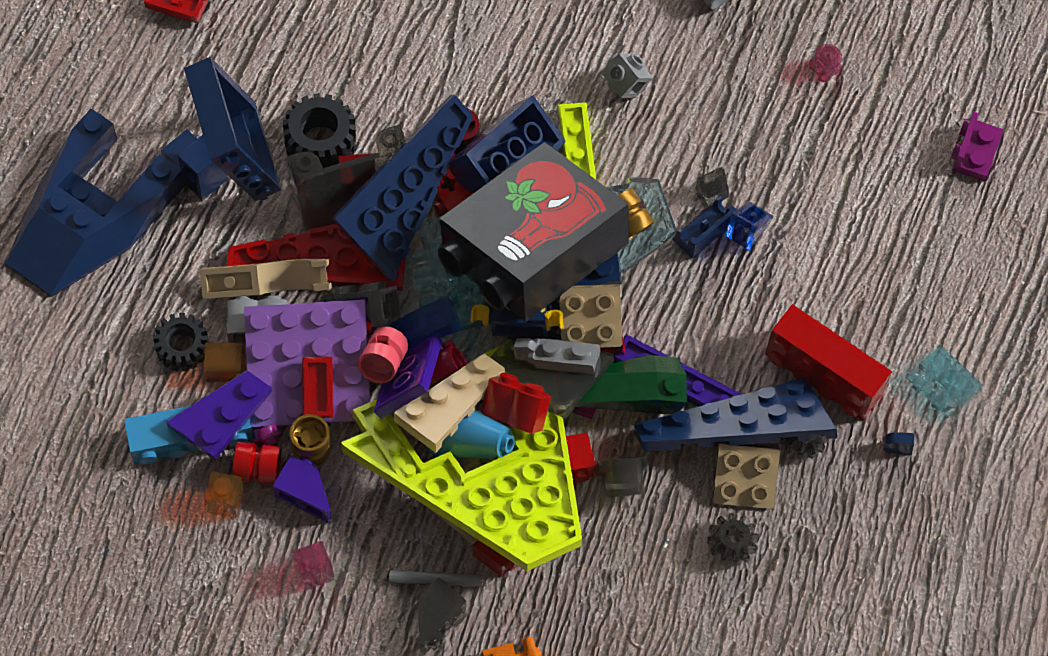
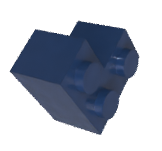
M186 129L161 150L163 157L183 170L185 185L202 201L228 180V175L210 160L203 135L194 136Z

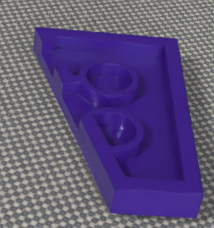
M247 370L166 421V424L210 458L216 460L271 394L272 387Z

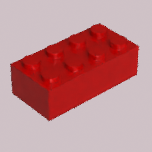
M793 304L772 329L765 355L768 356L774 365L778 367L783 366L792 372L796 379L805 377L809 385L817 389L823 398L835 401L842 406V409L848 415L858 417L862 421L883 395L892 373L890 369Z

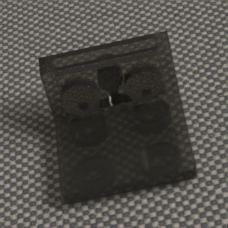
M386 281L360 285V289L358 284L342 285L341 287L331 288V294L323 295V302L368 297L369 302L366 304L367 318L371 320L372 327L384 326L401 320L397 285L387 286Z

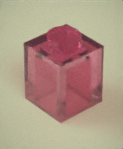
M322 540L293 551L294 564L305 591L334 580L333 566Z

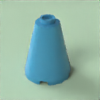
M475 410L468 418L464 417L458 424V430L451 437L447 436L442 441V447L437 453L433 450H428L435 457L451 451L455 458H501L513 450L515 438L510 428Z

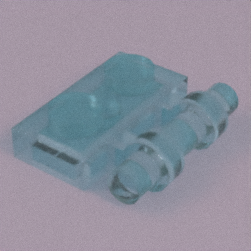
M939 345L920 362L918 368L925 373L921 376L915 369H911L905 376L913 384L912 388L917 393L921 392L932 402L931 407L937 412L941 411L947 418L951 417L956 411L949 403L953 400L961 408L981 391L983 384L942 345ZM934 382L944 393H938L930 384Z

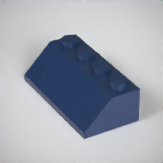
M534 95L511 106L451 159L449 170L463 189L475 193L545 142L557 151L566 141Z

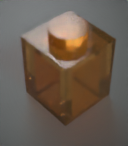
M205 342L204 373L206 382H230L247 371L246 354H243L242 343Z
M211 471L204 498L207 513L237 518L244 492L242 477Z

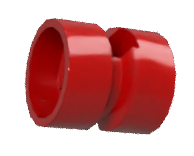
M237 442L233 462V481L250 483L253 478H257L259 484L274 485L280 473L281 446L263 445L258 449L254 443Z

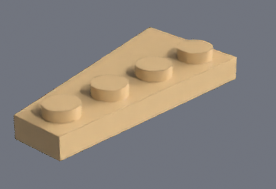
M482 354L429 389L427 393L394 413V422L437 453L442 447V441L447 436L451 437L458 430V424L464 417L468 418L475 411V405L480 400H484L489 378L505 373V368L486 354Z

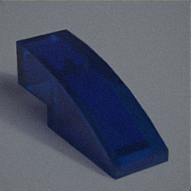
M449 296L418 308L387 326L395 328L406 337L408 349L433 334L442 338L462 330L455 305Z

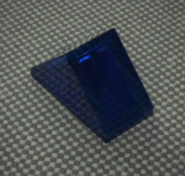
M749 201L731 214L726 237L750 251L774 216Z

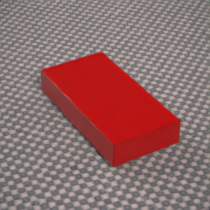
M302 357L303 415L311 414L321 418H334L333 357Z

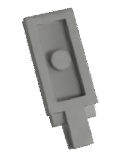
M516 338L514 354L515 360L528 361L535 364L537 369L593 374L600 355V344L551 339L540 340L539 338L533 340L530 338Z

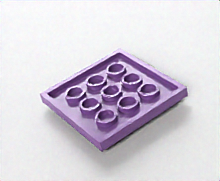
M365 300L244 307L247 370L272 387L271 394L250 418L251 428L266 427L276 423V426H291L297 418L303 416L302 357H333L334 418L322 419L326 423L356 422L353 418V409L371 402L370 380L365 378L358 368V360L368 343Z

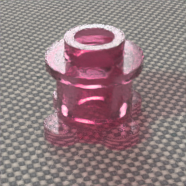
M824 44L816 49L814 58L809 62V68L816 72L819 81L827 82L831 76L841 74L843 68L841 65L842 53L836 46Z

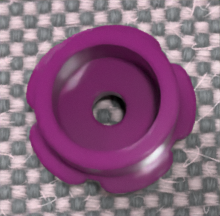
M276 423L252 431L255 437L253 443L260 442L261 447L279 441L277 436L282 431H278Z

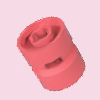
M380 327L375 329L358 360L360 373L375 383L380 384L391 381L408 351L406 337L395 328Z

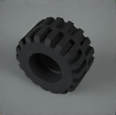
M320 93L313 94L314 98L310 99L308 96H304L301 98V103L295 101L292 104V110H287L285 114L286 120H283L286 153L289 158L292 157V162L296 166L302 164V170L307 172L310 168L314 170V173L320 174V170L325 169L326 173L332 172V167L335 166L337 169H340L339 156L351 155V152H355L356 125L354 114H351V109L348 105L343 106L341 99L332 100V95L326 94L325 97H320ZM315 127H327L335 132L330 138L320 141L312 140L305 136L310 129Z

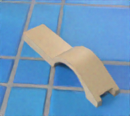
M296 259L261 264L199 269L202 297L207 299L250 296L300 289L314 291L330 290L332 287L331 283L327 282L326 272L329 259Z

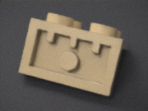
M622 284L573 286L560 296V311L563 313L564 329H561L562 341L600 344V347H620L622 345L620 299L622 297Z
M729 441L717 442L716 450L718 456L713 502L724 505L774 508L780 455L778 443L729 446Z

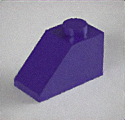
M290 455L273 485L274 497L329 523L331 519L330 506L318 468H316L312 461L300 457L297 459Z

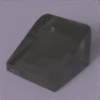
M719 167L697 179L695 194L705 208L711 206L713 201L719 196L723 200L729 197V189L723 167Z

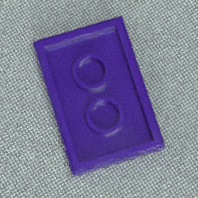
M436 334L409 348L394 378L387 383H382L374 408V413L380 419L428 392L442 345V340Z

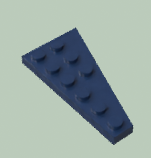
M455 94L449 95L331 218L389 282L394 283L398 275L397 270L403 258H406L410 250L408 247L416 231H419L437 194V187L443 175H446L449 169L452 155L455 149L459 148L473 118L472 113Z
M805 377L634 424L635 435L643 451L681 449L684 444L701 443V448L713 447V442L729 441V446L777 443L781 437L795 436L798 437V441L810 440L809 435L826 434V439L837 438V428Z

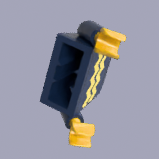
M556 299L527 322L507 307L498 311L487 302L483 305H474L471 309L472 323L476 320H482L483 325L487 326L490 319L492 336L549 339L550 327L560 326V329H564L563 313L560 311V306Z

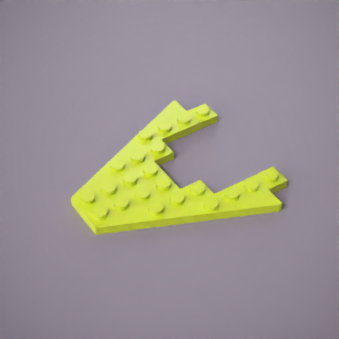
M512 341L489 350L485 354L503 366L505 373L518 377V382L525 386L527 383L540 385L544 388L543 392L551 395L543 431L528 433L510 425L506 426L511 429L515 438L513 448L515 451L467 473L464 472L451 451L423 463L397 423L394 422L391 414L380 419L374 413L377 399L353 409V418L363 433L341 442L343 453L524 570L529 571L582 546V535L555 370L537 369L535 364L528 361L515 360L514 344Z

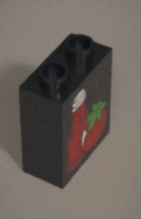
M544 142L440 217L442 246L438 249V257L449 274L455 278H461L463 275H466L478 284L482 296L491 307L498 311L507 307L527 322L629 244V206L626 201Z

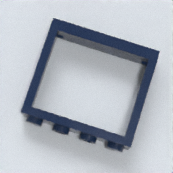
M211 57L185 67V75L210 160L255 201L266 200L268 196L281 191V185L255 101Z

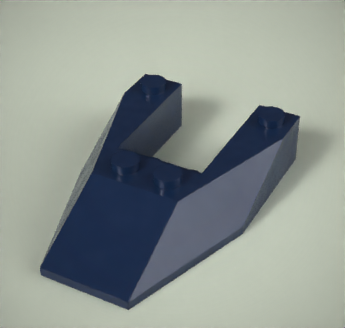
M91 108L73 127L40 181L5 262L8 268L50 297H53L131 249L185 186L183 170L160 154L118 202L83 179L117 141L114 123Z

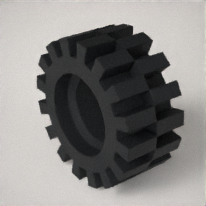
M179 313L180 318H175V315L171 314L169 315V321L165 318L161 320L162 326L157 325L155 328L156 334H153L157 357L160 362L163 361L165 367L168 368L171 365L174 371H178V367H182L183 371H188V365H192L194 369L198 367L197 361L199 360L202 363L205 360L204 354H208L209 351L205 326L203 327L200 319L195 320L194 315L190 314L186 318L185 313ZM180 333L190 335L193 342L188 349L176 351L170 346V340L174 335Z

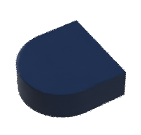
M893 432L883 437L884 451L912 455L914 447L913 433Z

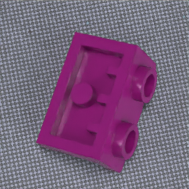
M973 111L971 119H964L959 135L964 136L962 144L956 142L951 156L952 159L956 160L953 171L986 181L1003 129L978 121L979 112Z

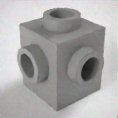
M617 53L608 60L607 67L601 72L607 80V86L617 93L620 98H636L653 79L644 67V61L633 53Z

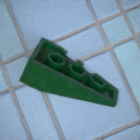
M647 355L598 366L593 374L572 372L560 376V405L670 415L681 411L687 403L686 373L676 357Z

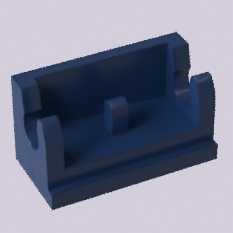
M721 196L717 197L711 206L687 226L680 228L672 239L692 259L734 225L737 209L733 205L726 209L722 205L723 198Z

